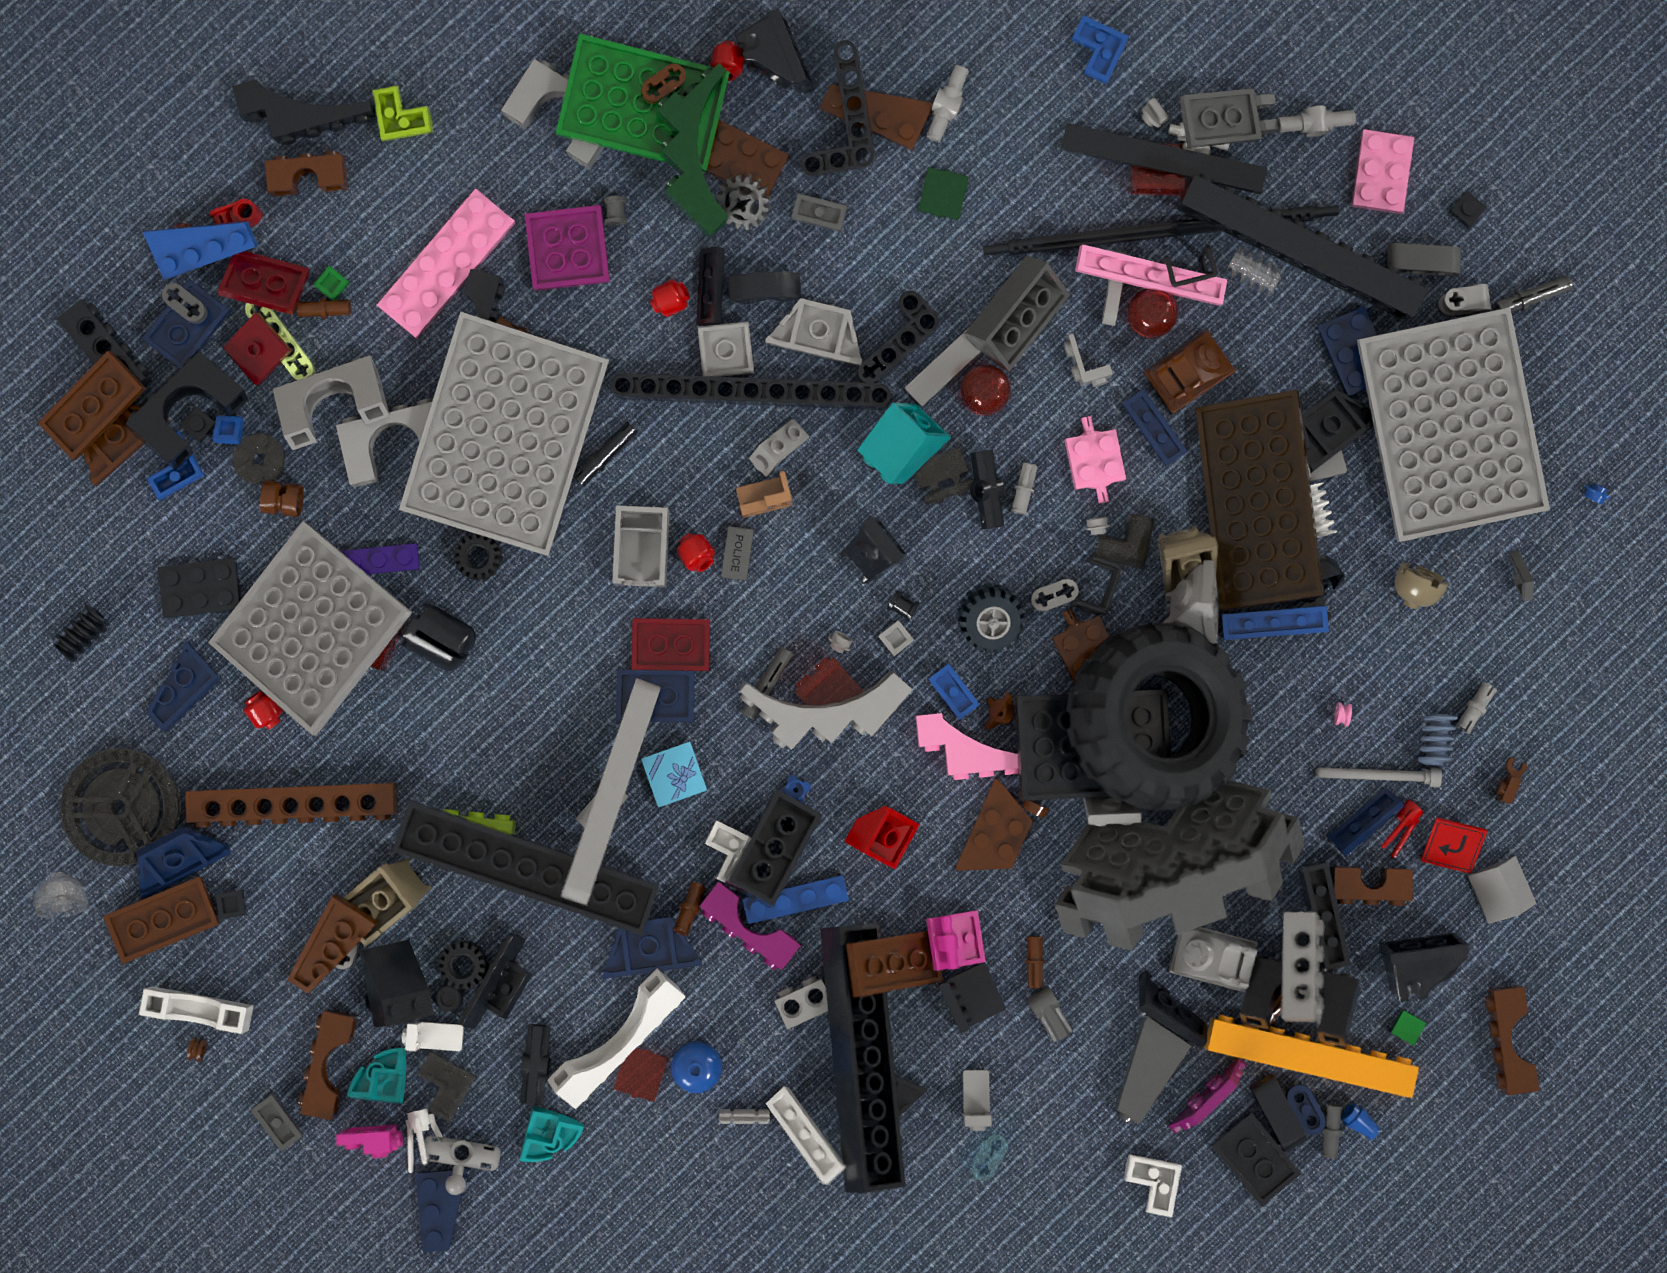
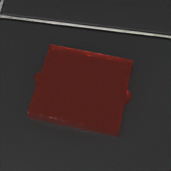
M635 1048L621 1064L614 1090L630 1094L632 1098L640 1097L655 1102L668 1058L651 1053L650 1049L642 1050Z

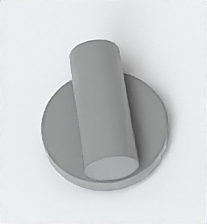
M1155 98L1149 100L1147 105L1142 108L1144 113L1142 118L1150 127L1155 126L1159 128L1170 119Z

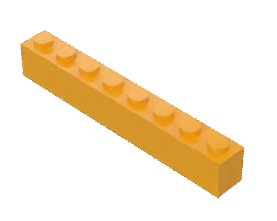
M1219 1014L1218 1019L1211 1017L1207 1033V1043L1204 1047L1209 1051L1409 1098L1413 1097L1419 1067L1411 1064L1412 1059L1397 1056L1396 1060L1386 1058V1053L1371 1050V1054L1362 1053L1361 1047L1346 1044L1345 1048H1341L1331 1043L1311 1041L1310 1035L1295 1032L1294 1036L1284 1034V1029L1270 1026L1268 1031L1247 1024L1234 1023V1018Z

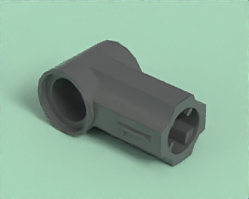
M1049 986L1026 999L1037 1019H1040L1053 1042L1061 1040L1073 1032Z

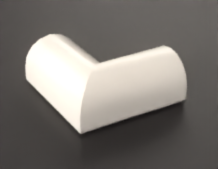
M1129 1154L1125 1168V1181L1150 1186L1146 1212L1172 1217L1182 1165Z

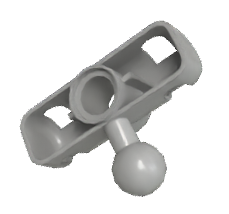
M436 1136L425 1138L424 1145L427 1161L454 1165L452 1175L445 1182L446 1190L452 1195H459L466 1188V1181L463 1178L464 1167L494 1171L499 1166L501 1150L497 1146ZM432 1138H434V1139H440V1140H443V1141H442V1142L432 1141ZM459 1146H465L469 1151V1156L465 1160H458L454 1156V1150ZM484 1147L494 1148V1151L485 1150ZM429 1154L440 1156L439 1160L428 1159ZM481 1163L492 1164L491 1169L480 1167Z

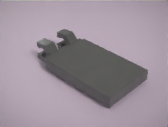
M1254 88L1190 94L1180 97L1187 148L1259 141L1262 139V134L1274 133V130L1280 129L1278 119L1259 121L1258 109H1266L1270 105L1276 104L1274 94L1255 96Z

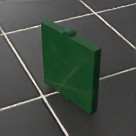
M928 167L918 211L936 215V218L945 217L959 221L969 177L951 173L949 169L943 171Z

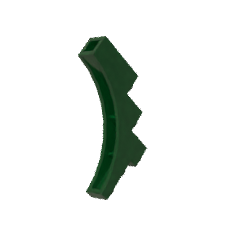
M720 63L715 68L712 66L708 67L700 76L703 80L697 86L692 84L682 94L685 97L684 99L675 92L671 97L667 94L657 104L659 107L657 117L676 134L675 137L670 135L662 143L661 156L681 175L680 177L675 175L665 185L668 188L665 196L709 239L727 222L729 217L717 203L705 182L699 162L697 145L698 129L703 109L712 92L726 74V69Z

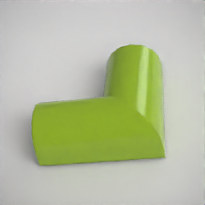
M398 86L373 90L382 141L433 133L432 118L427 106L403 110Z

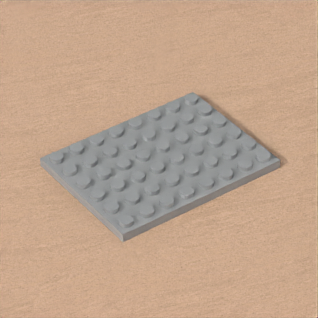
M1510 307L1357 340L1397 542L1550 510Z
M460 312L399 510L549 556L609 360Z

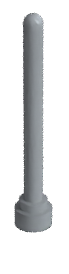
M1431 766L1429 769H1424V771L1321 767L1315 770V775L1319 778L1418 781L1428 784L1429 787L1439 788L1442 782L1441 767Z

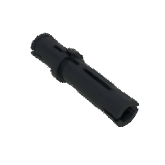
M626 421L594 455L588 457L589 460L573 477L585 487L595 475L606 469L605 466L638 434V431Z

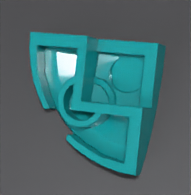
M393 1048L376 1054L374 1062L367 1068L361 1066L357 1071L347 1093V1097L403 1104L406 1081L405 1048Z
M533 1106L521 1149L520 1161H546L552 1159V1153L559 1151L563 1147L564 1151H567L580 1137L584 1124L563 1114Z

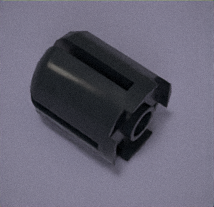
M425 601L422 606L426 609H424L422 615L418 614L416 618H413L403 636L408 640H405L401 645L445 671H454L467 659L469 650L475 644L476 632L472 626L434 604Z

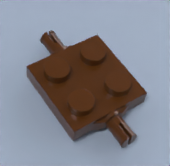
M1071 608L1062 613L1069 627L1063 633L1053 637L1052 640L1073 684H1076L1075 674L1082 662L1088 659L1094 653L1095 647L1106 640L1109 635L1099 616L1088 621L1078 622Z

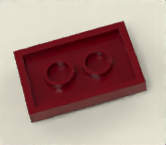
M243 251L232 255L218 288V294L226 298L293 315L309 277V268Z
M632 618L631 670L709 671L710 619Z

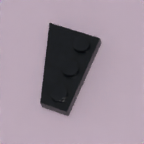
M1147 970L1139 975V1010L1145 1016L1161 1023L1166 1029L1179 1034L1186 1041L1192 1042L1200 1048L1207 1043V1024L1185 1004L1178 1005L1169 995L1170 991L1165 986L1159 988L1150 980L1152 975Z

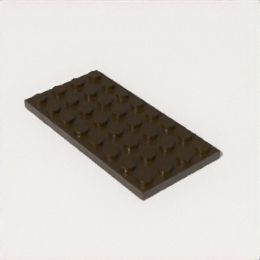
M1291 390L1196 407L1210 533L1212 538L1215 537L1218 545L1216 582L1220 610L1224 611L1324 596L1299 391Z

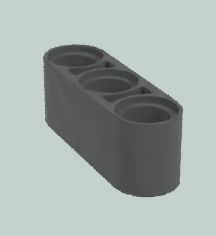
M1391 243L1387 245L1386 265L1398 269L1399 273L1458 276L1460 275L1461 248Z

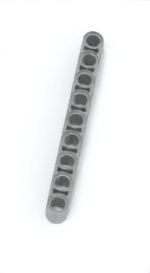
M636 678L561 897L587 905L661 686Z

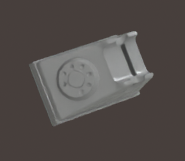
M1203 561V564H1199L1185 579L1180 581L1173 591L1166 593L1165 601L1171 602L1166 605L1167 611L1170 612V617L1163 623H1169L1177 627H1189L1201 632L1204 635L1203 638L1208 642L1217 643L1219 601L1214 561Z
M1198 927L1178 934L1168 972L1245 993L1246 988L1249 986L1258 942Z

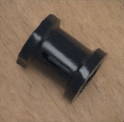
M897 590L887 610L895 611L905 617V621L909 622L920 602H913L901 595V592Z

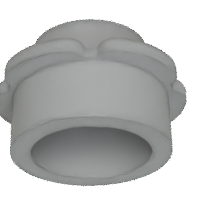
M1107 517L1091 518L1086 520L1087 527L1085 530H1090L1091 535L1106 533V528L1110 527V524L1107 523Z
M835 630L833 635L828 637L831 642L829 646L835 651L843 653L844 650H851L850 645L853 641L844 633Z

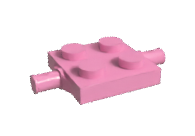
M1092 416L1083 417L1081 420L1084 433L1078 437L1064 440L1074 489H1096L1098 504L1109 502L1106 486L1114 482L1126 480L1116 429L1104 432L1094 431Z

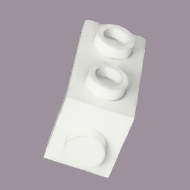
M412 1021L407 1024V1028H403L402 1043L406 1044L405 1050L417 1051L420 1048L461 1051L464 1027L460 1024Z

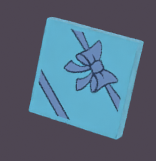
M691 742L641 759L658 808L707 791Z

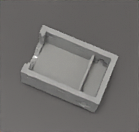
M616 506L612 581L614 585L666 587L670 510L668 508Z

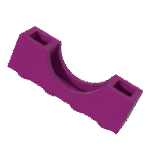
M719 881L699 906L703 909L701 914L711 922L717 920L723 924L722 930L730 937L735 938L737 935L745 941L742 946L752 954L759 952L765 957L763 962L770 968L775 970L778 967L782 970L799 949L801 943L782 928L768 934H759L749 930L742 923L738 914L740 896Z

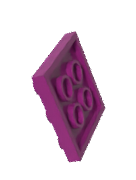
M601 205L525 214L534 291L610 282Z

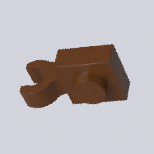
M1509 757L1505 762L1508 776H1505L1504 780L1501 779L1496 788V793L1498 794L1496 800L1504 804L1513 803L1522 781L1520 778L1527 769V764L1521 763L1519 769L1514 770L1512 764L1515 758Z

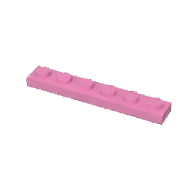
M1087 245L1079 247L1075 268L1076 272L1218 306L1223 305L1227 279L1214 277L1174 287L1170 282L1165 264ZM1172 266L1176 282L1205 275Z

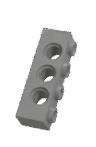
M1284 912L1282 1018L1286 1021L1318 1022V1015L1323 1013V1001L1319 999V988H1323V973L1319 972V962H1323L1324 951L1323 946H1319V936L1324 934V922L1320 920L1316 912ZM1302 935H1309V944L1304 947L1298 946V939ZM1309 961V970L1305 973H1299L1297 969L1299 963ZM1302 987H1308L1310 991L1309 996L1303 1000L1298 999V990Z

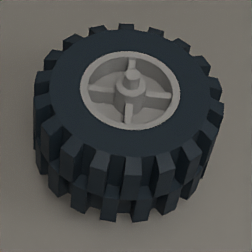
M986 583V588H982L981 585L975 586L977 591L972 592L969 590L966 593L968 598L961 599L960 604L962 607L958 608L957 611L959 616L958 624L963 636L970 645H974L976 650L981 651L983 648L985 653L991 654L992 649H995L996 653L1002 652L1001 648L1005 646L1007 650L1012 647L1011 642L1017 643L1020 639L1018 633L1023 634L1025 629L1022 625L1025 623L1024 611L1019 600L1010 589H1004L1000 584H996V587H993L991 583Z

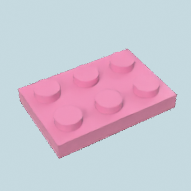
M1371 130L1362 131L1351 207L1397 214L1404 212L1414 137Z

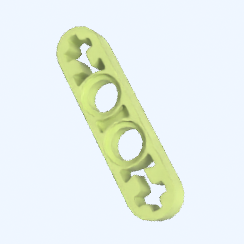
M246 303L245 312L251 318L252 313L255 311L254 305ZM262 307L261 311L267 317L266 321L269 324L277 323L280 327L278 335L286 344L291 343L294 345V354L282 361L289 373L296 380L315 375L316 370L313 363L274 310ZM298 360L304 367L309 366L306 370L308 374L306 376L302 374L297 375L300 371L295 363H292L291 366L289 363Z

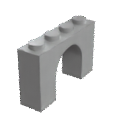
M534 59L501 111L504 117L526 130L540 107L546 101L556 97H564L569 75L564 74L561 76L555 72V67L544 60L540 63ZM573 139L566 152L570 158L590 170L604 147Z
M370 355L273 389L283 435L292 450L317 442L312 424V414L317 404L330 395L337 393L353 395L357 410L365 425L390 417L379 372Z
M432 399L420 400L417 402V406L407 407V405L395 406L392 408V412H389L390 417L365 425L363 419L358 420L357 417L345 418L342 420V424L336 425L351 486L355 488L379 482L373 456V446L376 438L383 430L392 426H406L416 433L420 443Z

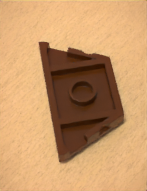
M131 404L84 452V457L89 465L92 477L90 478L91 483L97 487L144 445L130 432L126 425L131 413L139 410L141 407Z
M996 778L991 785L955 869L958 871L1012 869L1033 822Z

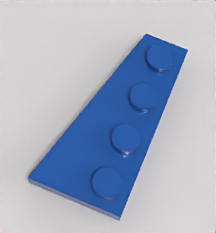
M248 221L207 226L198 225L185 228L176 227L163 230L154 229L143 232L164 280L258 245Z

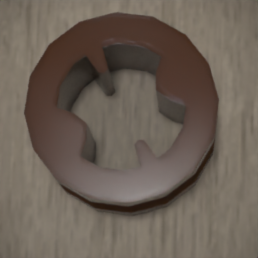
M192 1037L188 1046L187 1060L191 1061L195 1058L197 1062H202L207 1048L206 1039L198 1041L197 1037Z

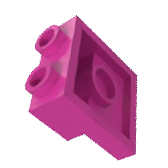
M398 1124L345 1128L336 1135L337 1146L345 1145V1149H357L363 1145L364 1154H371L372 1158L387 1157L388 1153L398 1150V1147L403 1145L402 1131H398Z

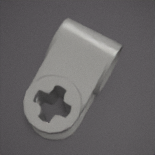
M1488 284L1450 289L1439 299V310L1446 316L1473 315L1491 311Z

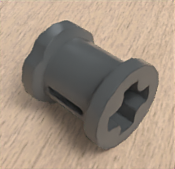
M608 196L604 198V203L607 206L605 225L622 226L628 224L624 210V203L627 202L626 197Z

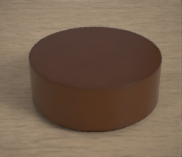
M1035 800L1024 801L1022 805L1023 809L1042 818L1046 817L1049 810L1048 807Z

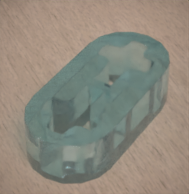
M992 1133L988 1135L973 1159L971 1172L977 1180H989L1005 1156L1008 1144L1001 1134ZM997 1139L1001 1140L1000 1145L1003 1147L1001 1151L996 1149L992 1156L989 1155L992 1149L989 1144L990 1141L996 1142ZM986 1158L990 1159L987 1164L989 1172H983L981 1175L978 1174L979 1170L976 1165H982Z

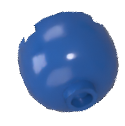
M691 1041L682 1045L675 1052L671 1061V1074L675 1083L682 1090L689 1093H703L712 1089L718 1083L722 1074V1059L719 1052L706 1042Z

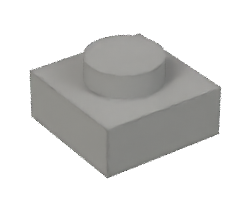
M899 620L878 636L893 656H896L914 641Z

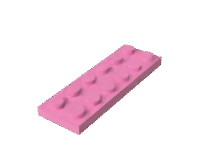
M475 189L380 300L377 306L418 339L467 281L470 269L476 270L516 222Z

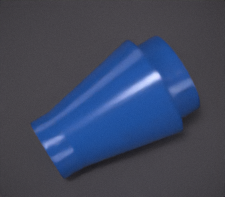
M1351 1103L1341 1114L1344 1125L1370 1140L1377 1137L1380 1132V1128L1362 1105Z

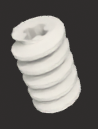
M1323 483L1310 485L1317 538L1337 533V530L1328 529V527L1334 524V520H1326L1325 518L1332 511L1323 510V507L1329 504L1328 500L1320 499V497L1326 494L1325 490H1318V487Z

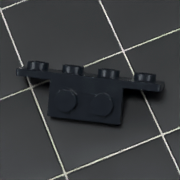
M510 933L504 939L498 955L490 963L486 976L482 983L477 986L470 1004L464 1009L462 1018L459 1021L460 1025L475 1029L486 1009L507 1020L532 976L530 972L514 962L526 941L525 938Z

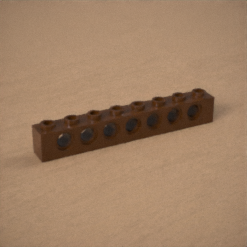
M397 783L185 791L186 823L194 822L195 827H210V822L220 821V826H236L237 820H246V825H262V819H272V824H288V818H298V823H314L313 817H324V822H339V816H349V821H364L365 815H375V820H390L391 814H398ZM368 795H372L376 801L374 808L371 810L367 809L364 805V799ZM342 796H346L350 801V805L345 811L340 809L338 801ZM316 797H320L324 802L323 809L319 812L313 808V800ZM291 798H294L298 803V808L293 813L287 808V802ZM265 799H268L272 804V809L269 813H264L261 809V804ZM239 800L246 804V810L243 814H239L235 809L236 803ZM214 801L220 805V812L216 816L210 812V805Z

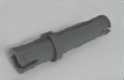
M1565 275L1527 291H1517L1514 296L1496 301L1494 303L1495 310L1510 307L1511 312L1519 309L1524 311L1530 305L1571 291L1573 289L1572 281L1568 275Z
M780 646L755 688L769 695L794 654ZM745 704L740 713L754 720L760 708L755 704L752 707Z

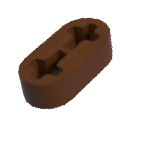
M670 64L643 83L641 90L643 99L647 103L657 104L667 94L671 95L681 88L686 78L684 68L678 64ZM670 71L674 74L680 73L678 82L671 80L667 84L665 83L670 76ZM660 84L662 85L658 90L657 97L653 94H647L649 91L648 86L656 88Z

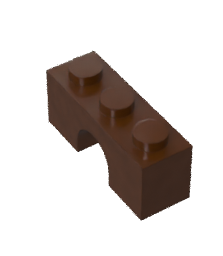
M337 151L323 152V156H313V154L304 153L299 154L298 158L288 159L287 156L272 157V160L265 161L267 191L272 197L298 195V181L303 175L308 173L317 175L318 187L323 192L349 190L346 159L342 154H338Z
M1330 867L1337 904H1353V899L1363 900L1364 905H1379V900H1389V905L1405 906V901H1413L1412 869L1382 868L1379 884L1373 888H1367L1361 880V868Z

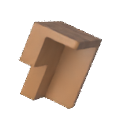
M780 471V477L741 486L736 489L743 518L793 506L785 471Z

